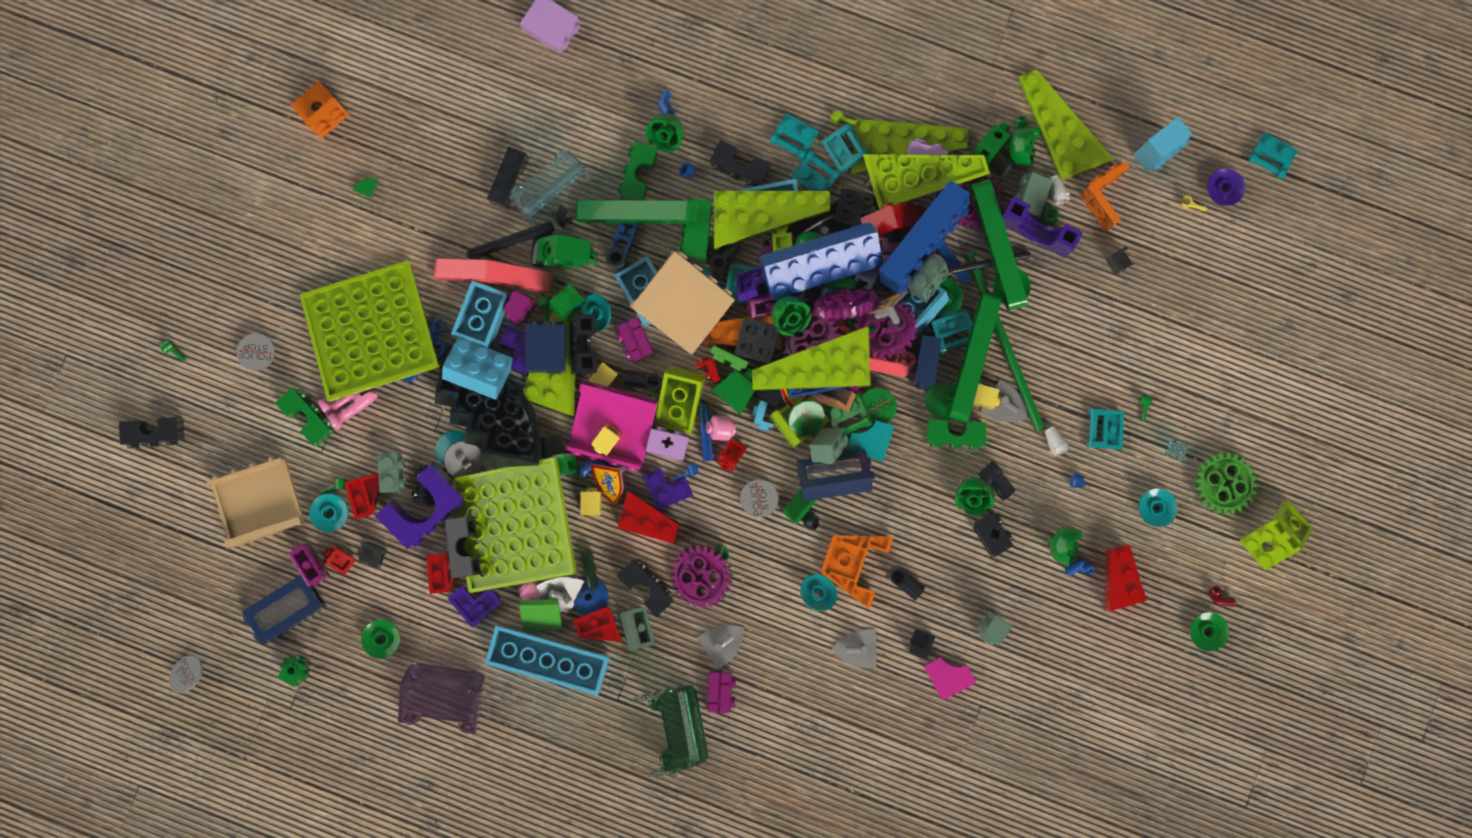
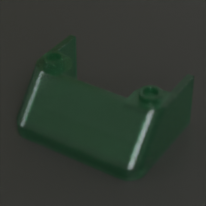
M687 685L634 697V702L648 700L649 706L653 711H661L668 749L663 750L659 757L661 768L647 772L648 776L672 775L706 762L708 748L695 687Z

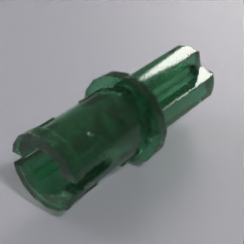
M586 551L581 553L584 568L582 572L586 575L588 590L598 589L596 575L598 568L595 566L593 551Z

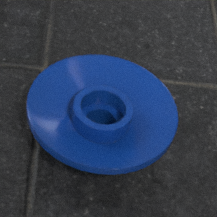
M592 577L583 578L584 583L574 600L573 608L578 613L587 615L606 607L609 593L605 584L599 579ZM587 593H590L592 595V599L590 601L586 600L585 595Z

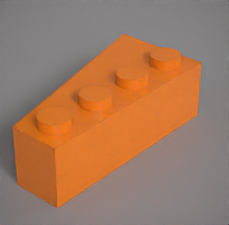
M771 316L752 319L773 324ZM744 318L717 322L706 336L705 346L714 345L716 347L736 348ZM780 332L774 352H781L782 350L781 336L783 334Z

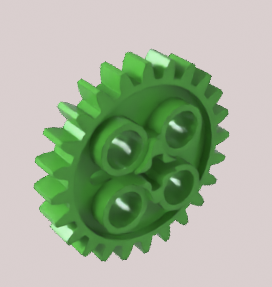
M1226 452L1223 456L1222 453H1217V458L1211 455L1210 461L1208 459L1203 460L1205 466H1198L1201 472L1195 473L1199 479L1193 480L1194 483L1198 484V487L1194 488V490L1200 491L1196 497H1203L1201 504L1208 503L1207 509L1211 510L1214 508V513H1219L1220 510L1222 515H1226L1227 512L1235 514V510L1242 512V507H1249L1246 501H1254L1250 496L1257 495V492L1253 490L1254 487H1258L1257 484L1253 483L1254 480L1258 479V477L1252 476L1255 469H1248L1251 463L1244 464V457L1237 460L1238 454L1231 456L1230 452ZM1228 466L1233 468L1231 476L1227 473ZM1211 474L1215 475L1216 482L1214 484H1212L1209 479ZM1225 480L1228 481L1226 487H1224L1223 485L1225 483ZM1237 483H1239L1242 486V491L1240 493L1236 491ZM1221 491L1225 495L1223 501H1220L1218 498V494Z

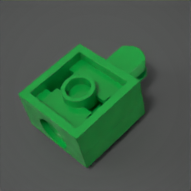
M556 234L538 239L536 262H542L543 266L555 267L557 265L560 266V269L571 270V268H581V265H597V260L591 258H597L598 253L590 251L591 241Z

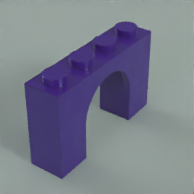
M1013 197L1001 214L1005 228L1063 258L1075 249L1083 232L1068 224H1065L1062 228H1053L1042 224L1028 214V210L1031 207L1030 204Z
M435 461L416 477L432 494L435 500V511L432 516L424 519L414 518L406 513L394 499L375 515L406 549H409L412 545L416 547L423 541L421 537L425 533L431 534L437 528L435 524L439 520L444 522L451 515L449 511L452 508L457 510L464 503L463 498L467 495Z

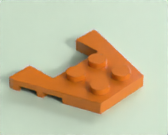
M832 536L820 572L866 608L870 609L875 592L857 586V581L868 549L873 548L889 553L894 537Z

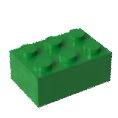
M688 198V201L698 203L697 223L682 224L681 234L684 242H680L679 251L688 257L686 260L688 263L707 265L712 201Z

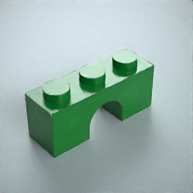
M636 141L634 147H630L628 154L630 158L629 165L626 164L623 171L625 179L624 182H620L618 188L621 200H645L648 190L647 183L637 180L636 174L643 168L654 169L658 155L657 147Z
M291 388L275 404L286 417L292 419L299 413H305L307 424L300 432L312 446L318 447L335 432L332 429V424L328 418H323L319 414L320 409L314 403L310 404L306 398L308 396L303 390Z
M929 419L926 421L925 444H930L932 448H942V445H950L949 448L961 449V446H969L971 450H980V446L986 445L987 422L967 421L964 423L963 434L961 436H954L948 430V420Z

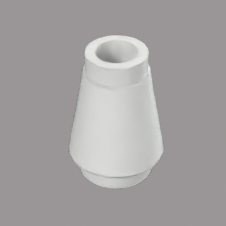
M1059 176L1050 177L1049 179L1053 180L1050 187L1052 202L1055 205L1067 202L1070 199V193Z
M1055 426L1044 431L1050 452L1054 456L1069 450L1067 447L1068 443L1056 430Z

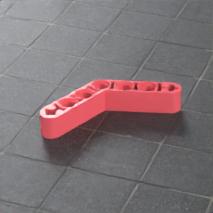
M436 259L433 278L437 280L471 282L473 280L475 282L494 283L540 293H551L554 274L550 272L490 260Z
M841 318L836 320L837 324L834 327H841V330L837 332L838 334L844 336L851 333ZM823 325L817 327L820 334L823 332ZM900 350L898 351L899 356L892 353L891 359H889L887 354H885L883 359H881L880 354L874 358L871 352L870 370L905 377L915 366L916 358L913 354Z

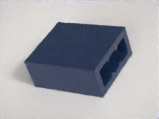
M532 321L531 324H526L525 371L528 373H566L567 327L558 321L551 322V325H543L541 321Z
M922 335L918 339L915 356L916 364L911 384L916 386L918 390H927V388L935 385L942 338Z

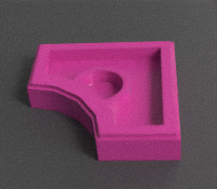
M941 657L923 665L942 701L976 683L968 665L960 667L951 666L945 663Z

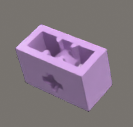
M656 426V430L651 429L646 452L684 461L689 438L685 437L686 433L675 431L674 434L667 433L666 428ZM668 438H671L670 440L673 443V446L669 445V447L666 448V445L663 444V441H667Z

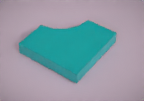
M876 419L868 430L860 433H851L846 451L865 450L867 457L883 462L894 425Z

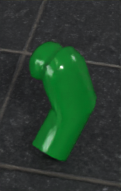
M1025 116L1017 117L1015 121L1017 129L1035 128L1036 137L1040 136L1039 127H1030Z

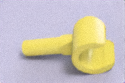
M1186 195L1182 198L1189 201V204L1181 203L1183 209L1192 207L1202 211L1207 210V207L1193 202L1191 196Z

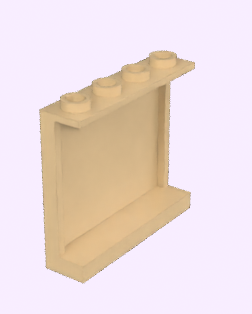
M672 251L670 257L638 298L633 300L629 306L692 355L731 306L734 299L731 297L732 293L725 287L721 289L716 285L717 281L713 277L703 275L701 273L703 269L697 264L693 263L691 265L688 263L686 255L680 251L677 253Z
M279 456L270 457L266 463L255 462L250 464L247 469H233L229 475L218 474L212 477L213 480L206 482L207 485L212 486L228 539L224 541L226 548L241 546L306 524L285 458H279Z

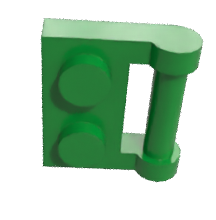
M860 393L856 394L849 412L831 406L825 408L833 428H841V422L861 413L862 419L843 427L845 435L861 427L873 425L872 418Z

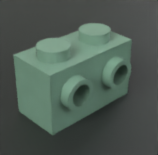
M1035 172L1025 173L1022 176L1020 190L1015 195L1016 198L1031 205L1028 210V214L1031 217L1041 215L1053 181Z
M930 254L907 283L910 293L926 303L933 296L938 286L947 278L949 271L946 263Z
M822 427L810 443L812 462L831 464L837 460L848 444V437L845 435L844 428Z
M377 454L380 493L404 492L406 479L403 476L405 461L402 454Z
M646 606L620 613L629 651L655 645Z
M990 613L986 619L983 618L979 622L977 633L981 635L980 639L988 645L993 646V644L1000 646L1013 626L999 616Z

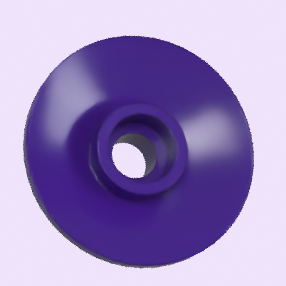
M1228 168L1220 169L1214 172L1208 179L1207 192L1211 200L1216 204L1231 206L1239 202L1244 196L1245 182L1242 176L1235 170ZM1221 186L1226 187V192L1221 190Z

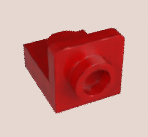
M708 357L698 360V364H695L696 370L708 367L705 370L708 381L712 380L713 384L721 382L713 358L709 360Z
M731 438L719 455L716 463L722 469L733 472L747 447Z
M335 544L332 547H328L323 553L324 563L344 576L356 560L353 556L339 549Z

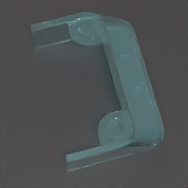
M561 150L555 155L554 160L523 185L514 187L510 191L511 195L509 198L528 223L534 227L535 224L531 216L581 176L588 183L591 179L585 166L569 150Z

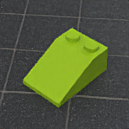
M668 366L663 377L654 425L692 434L706 374Z

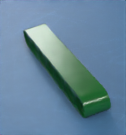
M988 179L971 184L970 192L1005 306L1008 311L1028 305L1026 293L992 183Z
M579 200L576 202L575 221L581 223L695 224L697 223L698 203L694 201Z
M982 291L980 294L949 404L948 418L966 423L970 417L1002 296Z

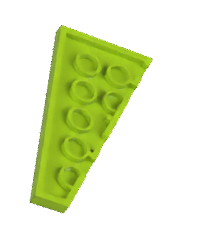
M1038 70L1019 76L1018 80L1061 181L1114 160Z
M856 119L855 134L870 154L906 155L909 142L915 141V139L924 140L926 145L933 146V144L942 145L944 150H948V153L967 149L968 128ZM853 145V156H854V155L857 154L858 152H857V150L855 149V147H854V145ZM864 160L852 166L851 176L867 171Z
M862 154L879 210L883 209L882 206L888 203L895 205L942 190L950 180L955 184H960L990 174L984 155Z
M714 191V249L793 224L806 218L827 213L830 211V191Z
M576 310V311H575L572 315H570L569 317L578 314V310ZM552 312L547 325H551L553 321L560 322ZM568 317L562 322V325L567 327L566 373H529L523 392L528 401L575 417L576 374H571Z
M869 326L752 370L753 390L871 386Z

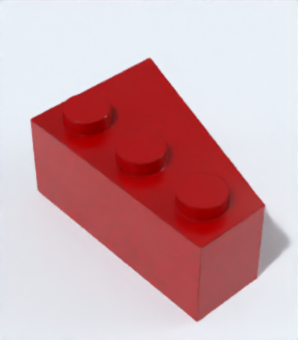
M913 202L905 205L904 203L895 205L888 203L882 206L883 209L860 219L862 224L871 222L878 236L884 238L887 237L886 233H894L895 236L908 234L922 217L924 211L922 205H914Z
M628 491L618 529L675 544L680 525Z
M1130 544L1106 549L1104 611L1110 612L1147 601Z

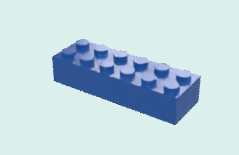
M951 180L880 268V283L896 294L907 291V283L930 254L934 256L935 249L937 247L940 248L946 241V235L956 229L957 221L967 215L970 203L969 192Z
M871 222L759 256L767 290L772 300L883 266L878 233Z

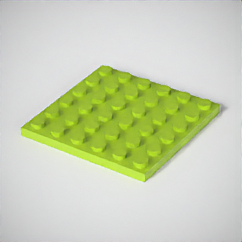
M409 260L299 294L327 401L331 402L440 367Z
M557 457L540 460L538 466L505 467L452 478L467 494L463 498L464 503L457 510L455 509L456 518L475 516L477 536L467 538L464 547L469 555L480 556L482 574L466 576L469 593L577 574Z

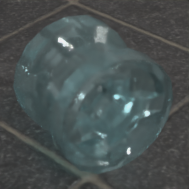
M1172 438L1166 448L1165 455L1168 457L1173 456L1177 461H1182L1188 450V444L1179 443L1177 439Z

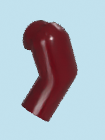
M1213 586L1209 589V597L1215 605L1235 606V598L1224 597L1220 587Z

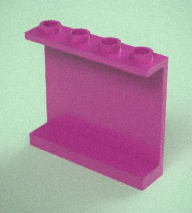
M584 380L579 390L581 394L570 441L565 450L570 451L573 455H587L592 460L598 461L602 459L610 465L617 466L620 464L626 466L625 468L629 470H640L643 465L659 400ZM608 422L623 434L606 456L596 452L591 444Z

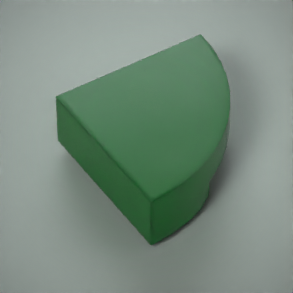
M373 178L364 179L355 185L353 191L372 198L379 181Z
M850 276L830 282L834 287L839 286L849 290L855 289V282Z

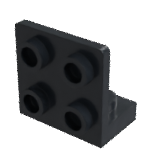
M842 188L831 231L839 232L861 225L860 218L876 211L877 201L875 195Z
M744 318L734 355L744 360L765 365L778 361V359L773 357L779 336L778 330L774 324Z

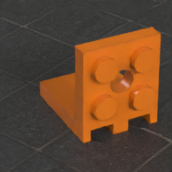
M319 80L291 104L292 108L304 120V123L321 140L325 138L324 136L331 129L334 130L338 126L337 123L350 116ZM321 103L322 107L315 112L313 110L314 105Z
M1126 161L1121 165L1117 162L1104 174L1101 173L1089 183L1087 189L1080 194V197L1105 232L1116 225L1121 219L1100 190L1121 177L1130 168Z

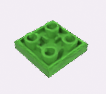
M714 345L710 351L714 354L712 358L722 363L727 360L731 362L730 367L742 371V368L746 370L750 364Z
M528 599L519 601L524 631L562 630L563 623L559 599Z

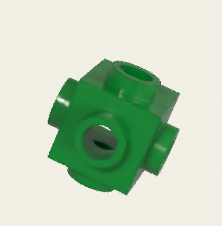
M300 655L285 658L280 665L281 671L277 678L292 687L299 686L309 676L310 671L308 669L311 664L307 663V659Z

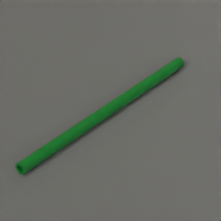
M973 251L964 255L967 263L977 262ZM971 270L979 293L981 294L982 291L989 292L981 270ZM998 314L994 330L1035 431L1045 427Z

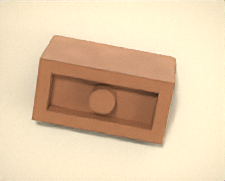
M842 388L819 392V394H808L821 404L849 412L856 397L854 392Z

